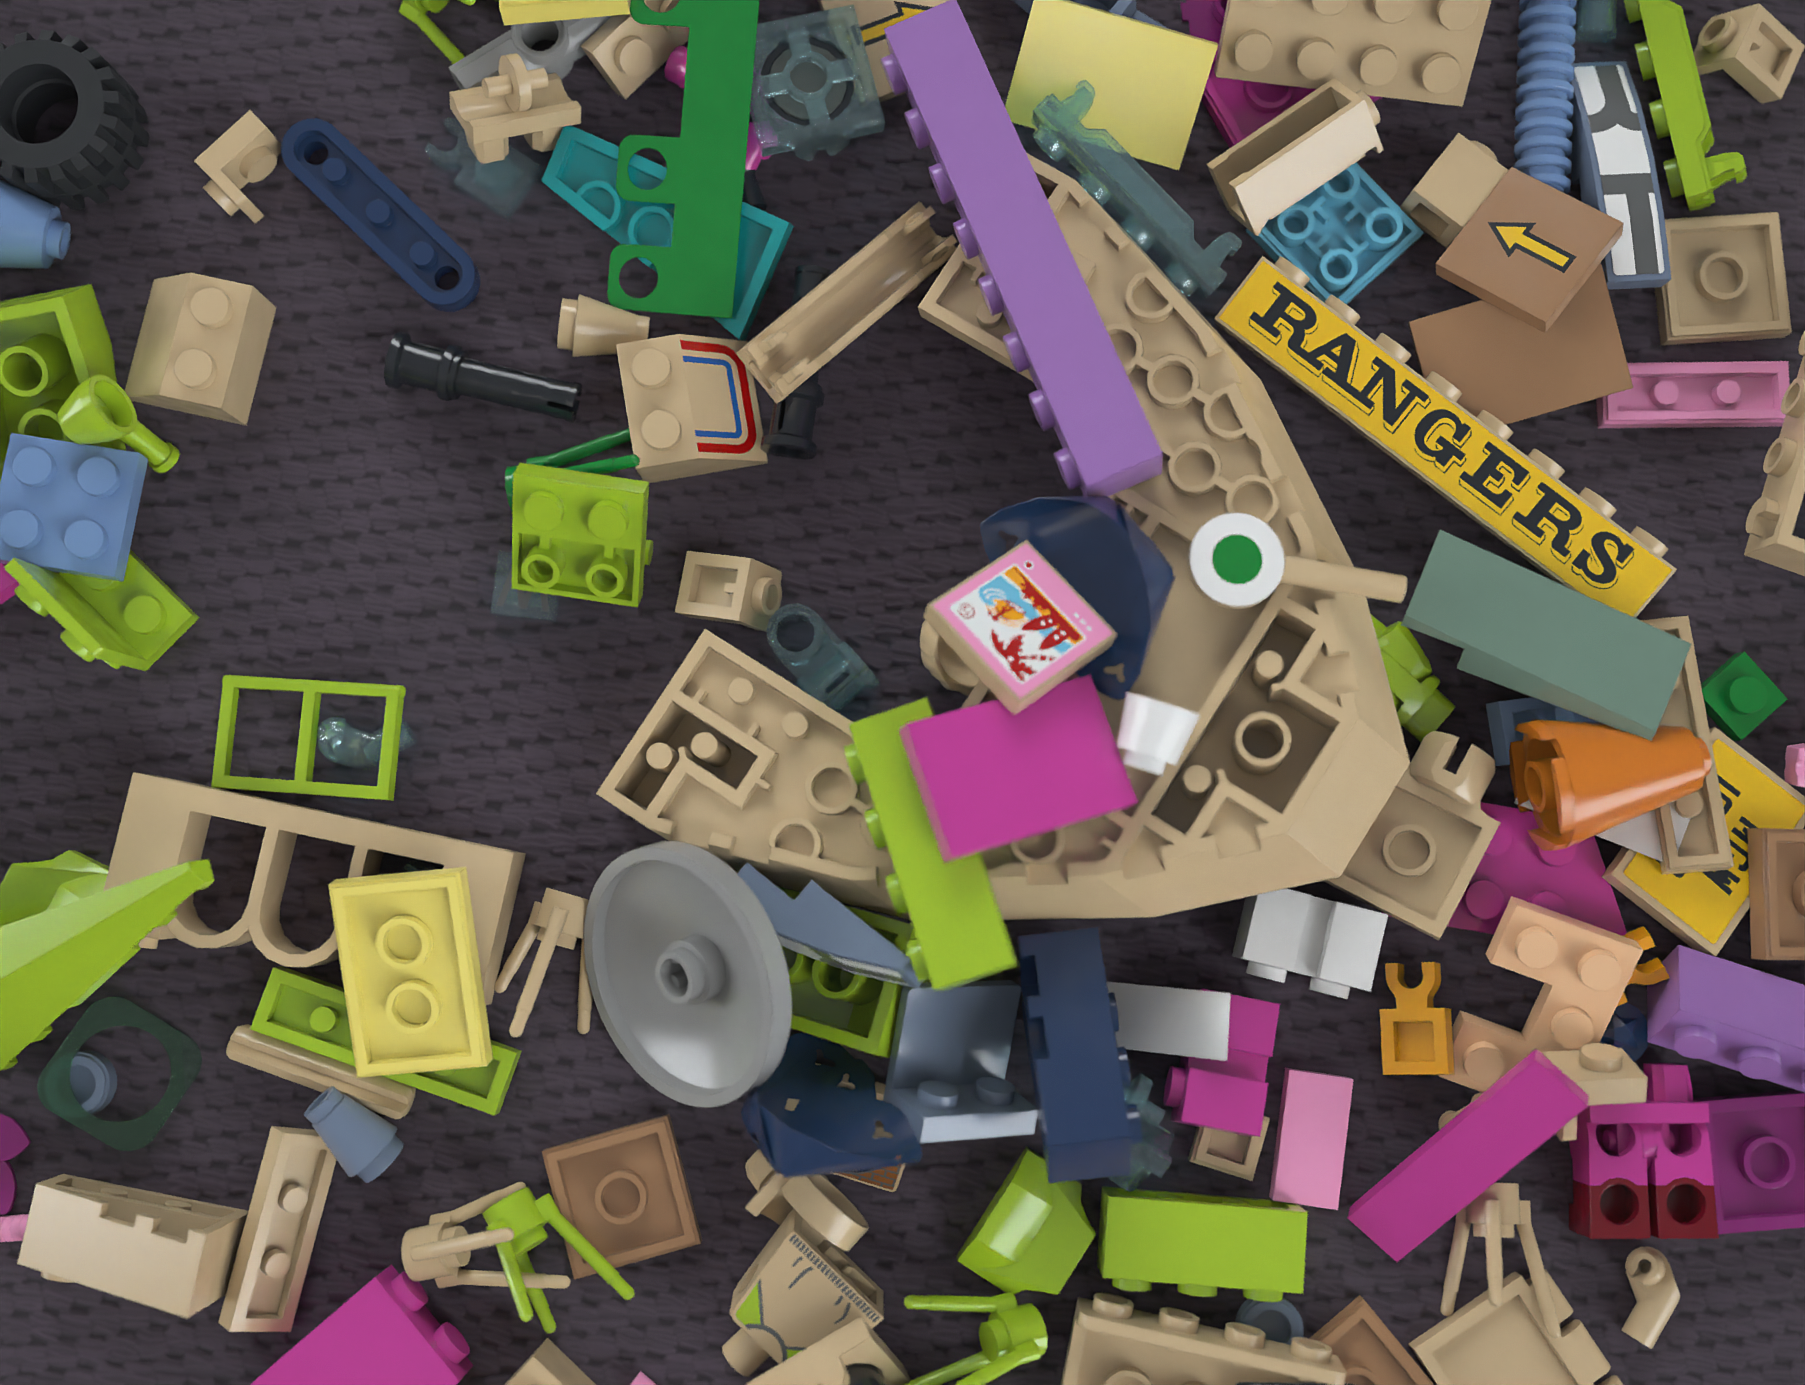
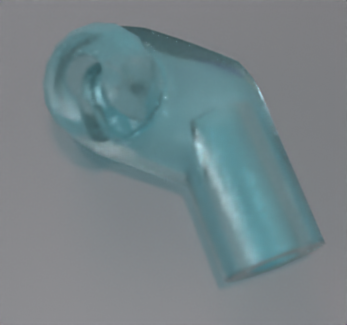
M344 717L328 718L318 727V748L329 761L362 770L374 769L380 764L383 726L372 733L353 728L352 725L346 723ZM402 717L399 753L418 742L404 717Z

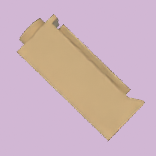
M1333 78L1209 162L1207 166L1230 214L1257 236L1268 219H1273L1365 157L1366 152L1371 149L1378 154L1384 149L1375 125L1380 123V115L1375 104L1364 91L1359 90L1355 93Z

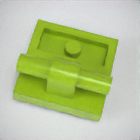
M519 463L513 473L511 589L638 608L643 596L644 565H650L653 553V541L646 540L649 482Z

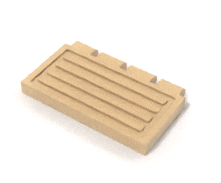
M1545 1269L1558 1322L1561 1323L1573 1313V1309ZM1515 1271L1502 1280L1503 1303L1501 1306L1494 1307L1490 1304L1489 1290H1486L1409 1343V1346L1435 1385H1594V1382L1607 1374L1611 1368L1579 1319H1575L1561 1328V1335L1558 1338L1549 1336L1532 1279L1524 1280L1522 1275ZM1612 1375L1599 1385L1623 1384L1618 1376Z

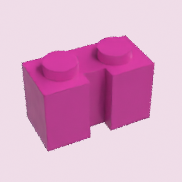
M1200 989L1202 991H1212L1207 989ZM1231 994L1227 1061L1181 1056L1179 1067L1171 1066L1169 1068L1164 1090V1105L1173 1107L1171 1121L1243 1136H1261L1268 1083H1265L1268 1058L1273 1055L1280 1004Z

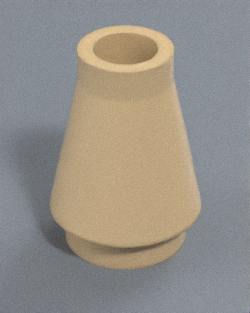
M579 294L578 300L563 298L559 319L557 349L571 350L572 357L617 354L616 344L648 339L650 317L636 315Z

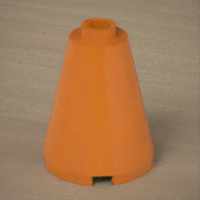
M1536 719L1517 724L1514 730L1524 734L1523 740L1510 742L1509 749L1510 776L1515 800L1517 797L1519 813L1532 811L1539 828L1527 831L1532 840L1545 851L1565 849L1700 790L1704 782V776H1707L1711 770V758L1706 743L1700 737H1695L1688 728L1683 726L1659 725L1652 741L1600 722ZM1530 800L1533 810L1520 805Z

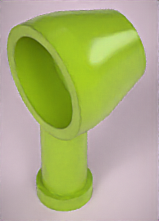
M97 374L83 381L74 389L58 411V421L63 432L77 444L110 442L120 439L134 451L148 458L149 466L157 473L169 471L179 459V449L169 442L165 443L137 420L135 408L126 392L114 380L105 375Z

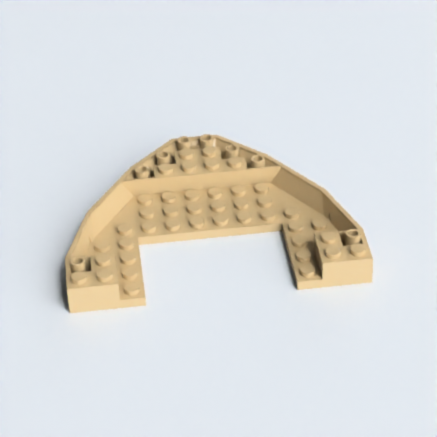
M1026 153L1163 453L1162 474L1108 496L1117 504L1120 503L1138 527L1155 542L1172 566L1175 576L1141 674L1129 692L1200 714L1177 764L1173 765L1166 762L1163 775L1124 764L1137 799L1136 804L1127 809L981 852L1003 919L1153 918L1340 877L1410 764L1367 599L1363 596L1279 582L1278 586L1268 597L1254 606L1243 609L1223 608L1211 603L1197 591L1188 573L1187 554L1193 537L1208 521L1227 513H1244L1262 520L1275 532L1281 542L1285 556L1350 567L1354 566L1261 379L1131 236L1075 179ZM959 244L919 304L920 316L1016 371L1003 341V336L1011 333L1010 327L1003 312L994 316L991 315L977 279L986 276L979 257L976 256L967 260ZM1028 369L1019 373L1033 381ZM704 629L596 794L665 839L692 844L712 853L736 873L748 863L774 885L802 892L812 880L839 902L911 920L909 912L898 915L894 908L885 876L896 872L888 847L879 850L875 847L864 813L865 810L875 807L867 782L856 785L845 756L844 746L854 743L848 725L853 722L707 629ZM1123 664L1105 667L1104 671L1106 673L1116 674L1121 683L1125 681ZM1073 673L1062 682L1079 678V676ZM979 679L961 709L998 698ZM1097 691L1117 745L1125 699L1116 700ZM1118 747L1123 761L1126 750Z

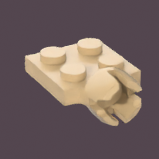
M1432 731L1423 738L1410 765L1340 877L1323 881L1439 941L1501 822L1488 817L1481 810V799L1495 774V760L1484 750L1472 743L1457 773L1453 774L1447 771L1446 768L1457 748L1456 744L1460 737L1449 733Z

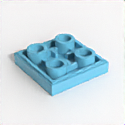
M1354 163L1273 219H1268L1259 235L1255 236L1246 229V232L1275 262L1281 256L1298 267L1310 278L1304 288L1323 302L1330 295H1333L1345 304H1348L1424 234L1357 163Z

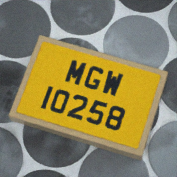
M1713 727L1709 731L1734 866L1728 870L1662 875L1659 860L1622 847L1602 875V878L1693 950L1716 957L1750 907L1747 829H1803L1805 826V796L1724 733Z

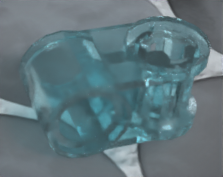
M798 603L785 605L776 610L769 619L766 629L767 640L774 655L797 680L795 683L801 690L834 711L839 712L865 688L868 687L874 690L881 684L855 651L845 641H841L810 607ZM789 620H804L812 626L815 632L813 642L803 651H788L778 641L780 628ZM844 674H850V676L847 677L834 690H832L830 693L826 692V690L829 687H831L836 681H838Z

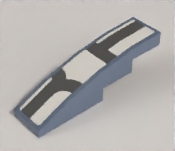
M1627 62L1571 63L1574 67V79L1570 84L1574 86L1573 98L1569 101L1573 105V116L1569 119L1572 123V135L1568 139L1572 142V153L1570 154L1572 185L1580 184L1581 202L1624 223L1622 236L1600 263L1602 264L1607 288L1609 290L1662 287L1671 280L1665 218L1652 147L1642 107Z
M748 863L737 873L761 903L775 929L780 944L786 948L853 974L918 988L923 983V981L919 982L910 958L814 881L811 880L798 897L793 900Z

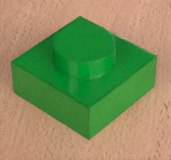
M1745 651L1734 654L1701 684L1706 713L1734 742L1743 740L1787 700V697Z

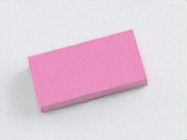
M1285 1068L1269 1197L1273 1201L1338 1210L1354 1079L1346 1076Z

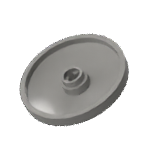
M661 841L631 850L611 862L598 878L587 905L584 922V956L589 985L596 1007L616 1047L632 1068L647 1083L667 1097L686 1105L705 1108L717 1107L748 1094L756 1086L760 1087L775 1071L783 1056L791 1023V989L787 965L775 929L761 903L743 879L725 862L712 853L685 842Z

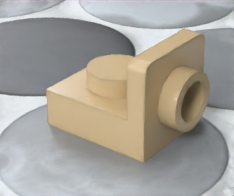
M1758 3L1712 17L1700 32L1698 44L1693 54L1699 75L1723 69L1756 100L1763 104L1782 99L1805 45Z
M249 110L194 161L211 178L203 189L230 216L241 209L255 224L264 216L240 189L248 182L256 183L263 180L273 171L277 164V156L281 153V143L256 115Z
M687 551L675 613L690 618L742 624L755 630L769 632L772 629L774 615L778 611L782 600L780 585L782 573L780 570L752 558Z

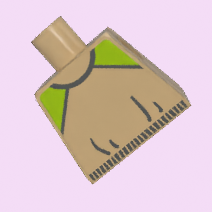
M793 1209L733 1291L730 1315L741 1329L722 1346L723 1354L738 1373L748 1377L770 1356L780 1364L858 1317H862L873 1328L884 1319L883 1290L840 1248L820 1235Z

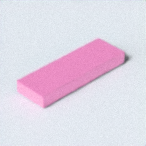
M1788 361L1627 363L1633 388L1597 398L1598 428L1782 426L1785 414L1781 412V403L1790 385Z

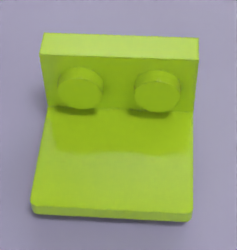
M131 550L129 552L124 582L62 572L56 573L15 557L4 566L5 570L20 583L14 589L15 594L39 615L47 617L51 614L65 628L60 634L62 641L73 652L89 662L97 658L115 669H119L123 665L146 672L199 619Z

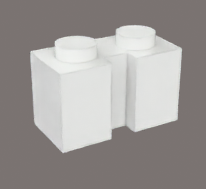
M1290 889L1246 897L1232 956L1249 961L1247 974L1285 983L1287 971L1312 977L1309 990L1348 999L1350 987L1371 992L1388 914L1314 897L1310 894Z

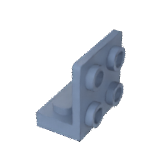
M1012 980L972 981L941 992L934 991L932 983H922L918 988L903 986L883 1102L889 1103L903 1112L912 1126L919 1143L1034 1134L1038 1115L1037 1108L1017 1093L1012 1083L1005 1080L1021 987Z

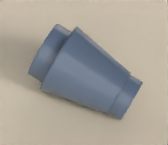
M334 1086L329 1087L320 1094L304 1113V1116L312 1123L313 1128L348 1177L358 1175L365 1183L371 1182L382 1174L397 1158L404 1146V1143L395 1135L397 1132L395 1125L344 1093L341 1094Z

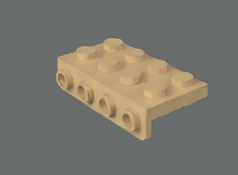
M1228 0L1214 68L1215 75L1220 78L1318 89L1335 78L1355 93L1362 90L1370 96L1463 107L1491 0Z
M1096 1293L1094 1300L1081 1297L1077 1299L1060 1384L1236 1385L1238 1382H1280L1344 1385L1346 1369L1339 1357L1332 1354V1348L1317 1340L1293 1337L1291 1345L1265 1339L1266 1333L1247 1324L1228 1322L1226 1323L1225 1330L1199 1324L1200 1318L1184 1310L1163 1307L1160 1308L1159 1315L1134 1310V1303L1124 1297L1109 1293Z

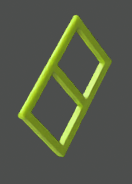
M225 675L222 678L223 686L211 787L394 801L403 704L406 694V688L403 685ZM239 688L303 693L294 780L230 776ZM321 694L386 698L377 786L312 782Z

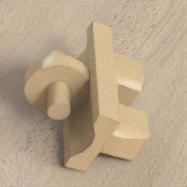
M517 53L502 55L499 59V76L483 78L482 86L449 92L450 109L465 130L468 146L478 161L483 164L505 159L509 154L508 137L524 134V138L532 149L546 152L554 150L563 127L581 123V106L577 101H572L568 97L558 74H547L544 68L527 70L522 58Z

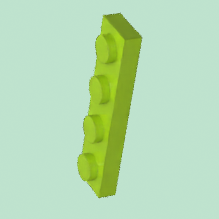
M283 966L273 967L250 1030L355 1066L344 988ZM491 1040L493 1059L488 1066L383 1075V1077L482 1112L496 1115L500 1113L522 1050Z

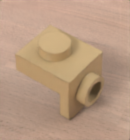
M1590 1043L1583 1045L1580 1050L1546 1051L1542 1053L1588 1094V1105L1646 1103L1647 1077L1622 1048L1603 1043ZM1577 1116L1556 1132L1561 1141L1576 1140Z

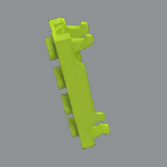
M1624 0L1629 23L1642 19L1647 41L1635 45L1643 80L1646 81L1656 77L1662 98L1649 103L1657 138L1661 139L1671 135L1676 158L1663 161L1671 196L1673 198L1685 194L1689 211L1709 207L1712 203H1715L1713 190L1728 181L1736 179V183H1740L1747 178L1746 165L1743 155L1737 152L1722 153L1705 158L1714 143V137L1682 6L1671 2V0Z

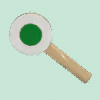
M1227 513L1208 521L1193 537L1187 554L1188 573L1197 591L1211 603L1228 609H1243L1260 603L1275 590L1279 582L1398 603L1403 601L1407 588V578L1403 575L1285 556L1281 542L1275 532L1262 520L1244 513Z

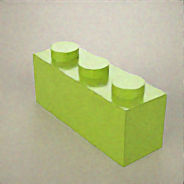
M1102 1186L1097 1267L1103 1278H1111L1112 1286L1121 1290L1150 1291L1152 1282L1177 1284L1178 1292L1191 1296L1213 1297L1217 1295V1287L1243 1289V1297L1251 1300L1281 1302L1283 1300V1292L1303 1294L1308 1212L1298 1204L1268 1199Z

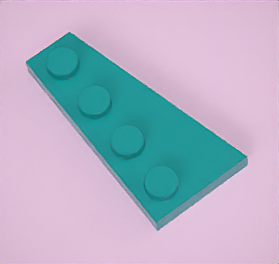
M572 125L563 127L541 181L620 244L671 247L675 204L635 202L621 198L616 190L619 146ZM637 154L631 157L628 165L630 180L635 186L644 190L659 186L667 172L666 167ZM742 202L733 315L732 318L713 317L741 341H745L794 227L789 222ZM637 257L640 261H642L645 265H647L649 268L653 269L657 273V270L652 262H650L648 259Z

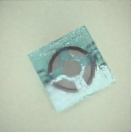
M854 4L757 24L750 113L762 157L794 151L796 157L809 161L821 149H827L829 156H832L848 146L850 138L878 133L884 130L885 120Z

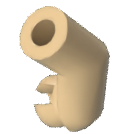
M1639 1247L1628 1255L1625 1263L1626 1274L1637 1303L1621 1330L1652 1349L1679 1302L1680 1292L1665 1255L1652 1247Z

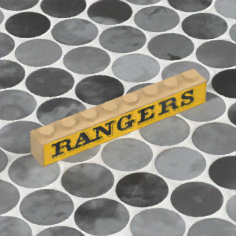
M1280 256L1275 264H1273L1265 257H1261L1214 318L1216 325L1554 582L1636 618L1677 569L1662 558L1668 551V548L1662 542L1638 526L1631 533H1628L1610 518L1617 510L1609 502L1586 487L1579 495L1558 480L1565 472L1561 466L1537 449H1533L1527 456L1509 443L1507 440L1514 432L1507 425L1485 410H1482L1477 417L1472 415L1456 403L1462 395L1461 391L1439 374L1431 371L1425 379L1405 364L1411 357V354L1405 348L1383 333H1380L1374 341L1355 326L1361 317L1351 307L1333 295H1330L1323 302L1304 288L1310 278L1290 261Z

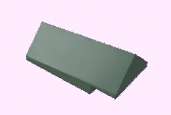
M1439 530L1401 624L1402 626L1464 648L1456 667L1459 670L1652 741L1692 645L1442 530Z

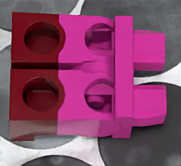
M1643 1063V1072L1647 1077L1646 1103L1588 1105L1587 1108L1577 1115L1576 1140H1569L1573 1160V1203H1569V1230L1590 1239H1651V1236L1658 1239H1719L1711 1146L1708 1129L1705 1124L1710 1123L1709 1103L1693 1100L1692 1084L1687 1065L1678 1063Z

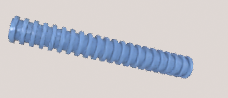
M1519 0V10L1522 12L1519 16V29L1522 31L1518 35V47L1521 50L1517 54V64L1521 68L1517 71V84L1520 87L1516 90V102L1520 105L1515 109V120L1519 122L1515 127V139L1519 142L1514 146V157L1518 161L1513 165V168L1567 194L1570 192L1571 180L1566 176L1571 172V161L1567 157L1572 153V142L1568 138L1572 135V123L1569 119L1573 116V105L1569 101L1573 98L1574 86L1570 82L1574 79V67L1571 63L1575 60V49L1572 45L1575 43L1576 32L1572 27L1576 24V11L1573 8L1576 6L1577 0Z

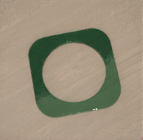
M106 997L94 1002L85 1011L42 1071L38 1080V1095L42 1104L48 1110L117 1150L134 1151L146 1146L155 1138L194 1082L202 1065L201 1051L192 1038L133 1002L121 997ZM115 1026H133L154 1035L166 1049L171 1064L169 1086L160 1102L148 1113L127 1121H108L86 1111L77 1101L70 1079L72 1063L80 1047L94 1034Z

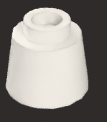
M1126 692L1117 747L1126 750L1123 763L1163 775L1166 762L1173 765L1177 764L1200 714L1145 696Z

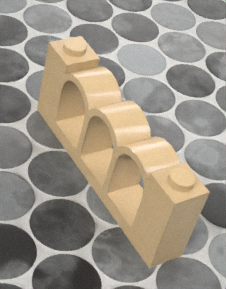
M133 772L104 891L188 861L201 860L211 816L266 827L247 907L241 919L231 929L220 933L207 927L197 915L192 893L175 909L178 915L167 925L154 928L138 943L140 948L156 949L159 940L177 938L196 948L233 947L253 941V944L267 959L285 967L318 966L339 959L335 928L331 937L319 949L308 952L295 946L284 935L280 924V904L297 834L355 846L348 878L378 875L384 852L443 864V869L466 867L485 1005L492 1004L495 991L494 986L498 978L526 853L172 778Z

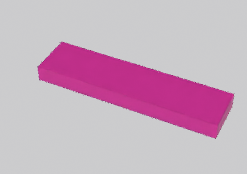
M1534 1049L1355 1201L1349 1208L1347 1218L1396 1262L1400 1261L1587 1108L1588 1094L1541 1052Z

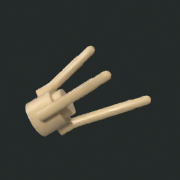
M546 887L542 903L534 902L529 921L505 962L494 986V990L497 993L504 992L519 969L535 938L541 940L509 1030L511 1036L519 1037L523 1033L555 946L574 950L577 938L582 939L577 1030L580 1034L589 1032L593 995L589 985L584 956V922L588 899Z
M517 1182L452 1211L433 1214L430 1216L429 1225L407 1230L402 1240L401 1251L404 1269L408 1277L413 1282L435 1279L439 1289L456 1285L509 1287L504 1271L463 1270L461 1266L468 1264L471 1250L512 1240L514 1237L513 1230L511 1228H502L468 1235L463 1226L456 1225L484 1213L498 1201L527 1187L524 1182ZM521 1272L526 1288L565 1289L570 1285V1278L566 1275Z
M1494 1183L1456 1214L1440 1311L1444 1316L1453 1314L1471 1223H1473V1236L1486 1238L1489 1302L1494 1307L1502 1305L1503 1266L1501 1238H1515L1514 1224H1516L1547 1332L1552 1338H1558L1561 1335V1329L1531 1224L1530 1201L1519 1200V1183Z

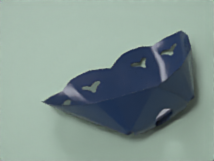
M1108 496L1038 497L1002 508L980 523L981 536L990 563L1007 553V541L999 535L1000 530L1009 535L1018 536L1013 548L1027 540L1118 634L1110 648L1077 670L1075 674L1079 677L1091 674L1095 688L1101 694L1116 700L1125 699L1126 692L1130 691L1141 674L1175 580L1172 566L1155 542L1138 527L1120 503L1117 504ZM1123 664L1125 681L1121 683L1116 674L1106 673L1104 671L1105 667Z
M805 1032L796 1033L788 1037L783 1056L775 1071L760 1087L756 1086L747 1094L741 1110L742 1120L751 1139L762 1151L774 1171L778 1175L782 1173L784 1178L882 1169L920 1162L923 1155L915 1132L903 1112L889 1103L876 1099L875 1076L869 1066L862 1059H854L839 1043L822 1040L820 1037ZM820 1049L823 1052V1057L833 1061L835 1067L823 1064L816 1065V1050ZM845 1074H849L848 1082L852 1083L855 1089L850 1090L845 1087H837V1085L841 1083ZM788 1098L800 1100L794 1111L785 1109ZM881 1121L883 1130L891 1133L893 1137L873 1138L876 1130L875 1122Z

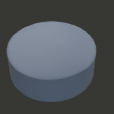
M90 1050L69 1053L59 1058L51 1066L45 1081L46 1096L52 1107L62 1115L74 1118L88 1116L103 1110L111 1102L117 1089V1074L113 1064L104 1055Z
M1284 1297L1281 1302H1262L1247 1299L1241 1305L1236 1315L1235 1322L1247 1324L1266 1333L1265 1339L1291 1345L1293 1337H1303L1304 1335L1303 1321L1299 1312Z

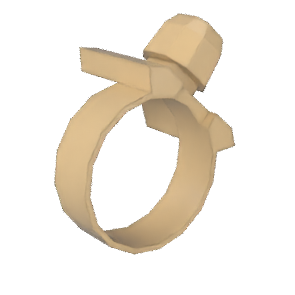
M760 1149L746 1162L747 1177L758 1193L745 1208L755 1217L758 1214H763L778 1225H781L787 1215L795 1209L820 1235L843 1251H849L869 1229L863 1215L841 1191L828 1181L824 1174L784 1178L782 1173L778 1175Z

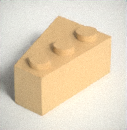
M61 1174L36 1183L17 1264L41 1271L40 1276L47 1280L76 1282L162 1311L189 1318L226 1295L248 1211Z

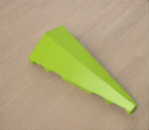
M209 859L188 861L0 927V1071L15 1066L18 1063L16 1056L30 1043L43 1040L53 1030L50 1024L68 1008L81 1005L141 949L138 943L154 928L165 926L178 915L175 909L195 890L207 888L214 882Z

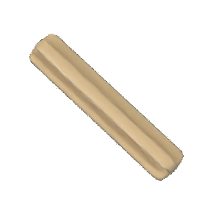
M249 1024L237 1026L230 1037L226 1049V1055L229 1059L322 1093L329 1087L334 1086L341 1094L344 1093L367 1109L393 1119L405 1117L414 1101L416 1088L383 1076L357 1078L355 1066L250 1030L251 1025Z

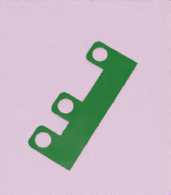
M644 0L630 1V13L637 23L689 27L680 138L629 135L622 140L619 146L616 190L619 196L627 201L675 204L671 247L621 244L612 251L607 297L610 304L616 308L732 318L760 0H679L673 9L663 13L649 9ZM645 148L660 152L667 164V172L663 182L656 188L649 190L640 189L635 186L628 174V165L631 157L637 151ZM637 257L645 258L652 262L658 273L656 288L650 295L644 298L628 296L621 288L619 282V275L623 265L630 259Z

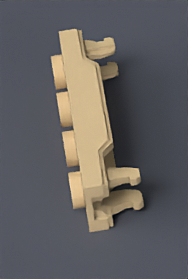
M920 201L736 352L737 356L776 404L840 353L952 256L956 250L954 244L957 242V239L953 234L944 238L939 235L937 236L930 227V217L936 212L931 205L925 208Z

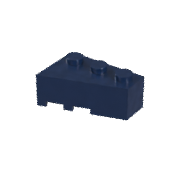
M1098 927L1018 936L1022 1019L1048 1182L1056 1183L1130 1174L1131 1146L1142 1145V1129L1137 1104H1126L1124 1088L1130 1087L1129 1063L1125 1046L1117 1047L1115 1032H1119L1118 1009L1114 992L1108 993Z

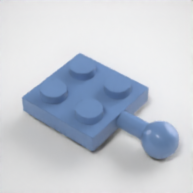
M11 433L0 482V563L8 564L15 557L50 571L124 582L148 458L137 452L86 444L80 445L73 442Z

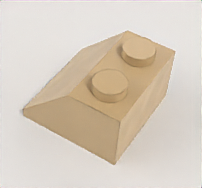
M195 273L154 279L125 388L126 394L131 401L247 425L277 307L254 286Z

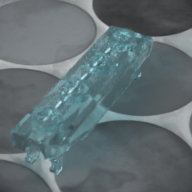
M1087 80L1080 81L1076 85L1078 90L1074 95L1061 102L1053 93L1047 96L1033 110L1031 123L1037 128L1032 137L1036 143L1056 162L1065 157L1081 173L1076 181L1101 207L1109 202L1125 219L1120 226L1141 249L1146 252L1152 247L1169 264L1163 272L1181 293L1190 297L1196 292L1203 299L1208 297L1227 276L1226 272L1220 267L1226 255L1228 254L1231 257L1241 248L1242 241L1234 233L1228 232L1216 238L1203 250L1194 240V221L1107 130L1085 128L1080 121L1089 112L1095 97L1094 88Z

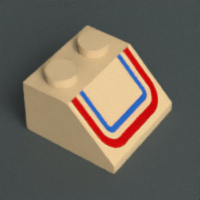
M675 334L616 344L633 454L637 455L640 459L639 465L635 468L643 481L654 483L768 463L767 453L760 449L764 435L754 376L736 354L748 341Z

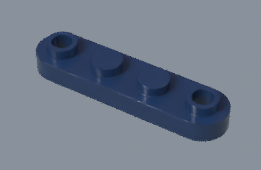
M317 118L301 120L288 129L281 144V155L287 168L427 304L439 311L454 312L472 303L479 292L480 274L469 255L329 122ZM318 149L328 150V157L323 163L319 165L310 164V157L313 152ZM450 272L459 274L458 284L453 289L442 290L439 288V282L443 275Z

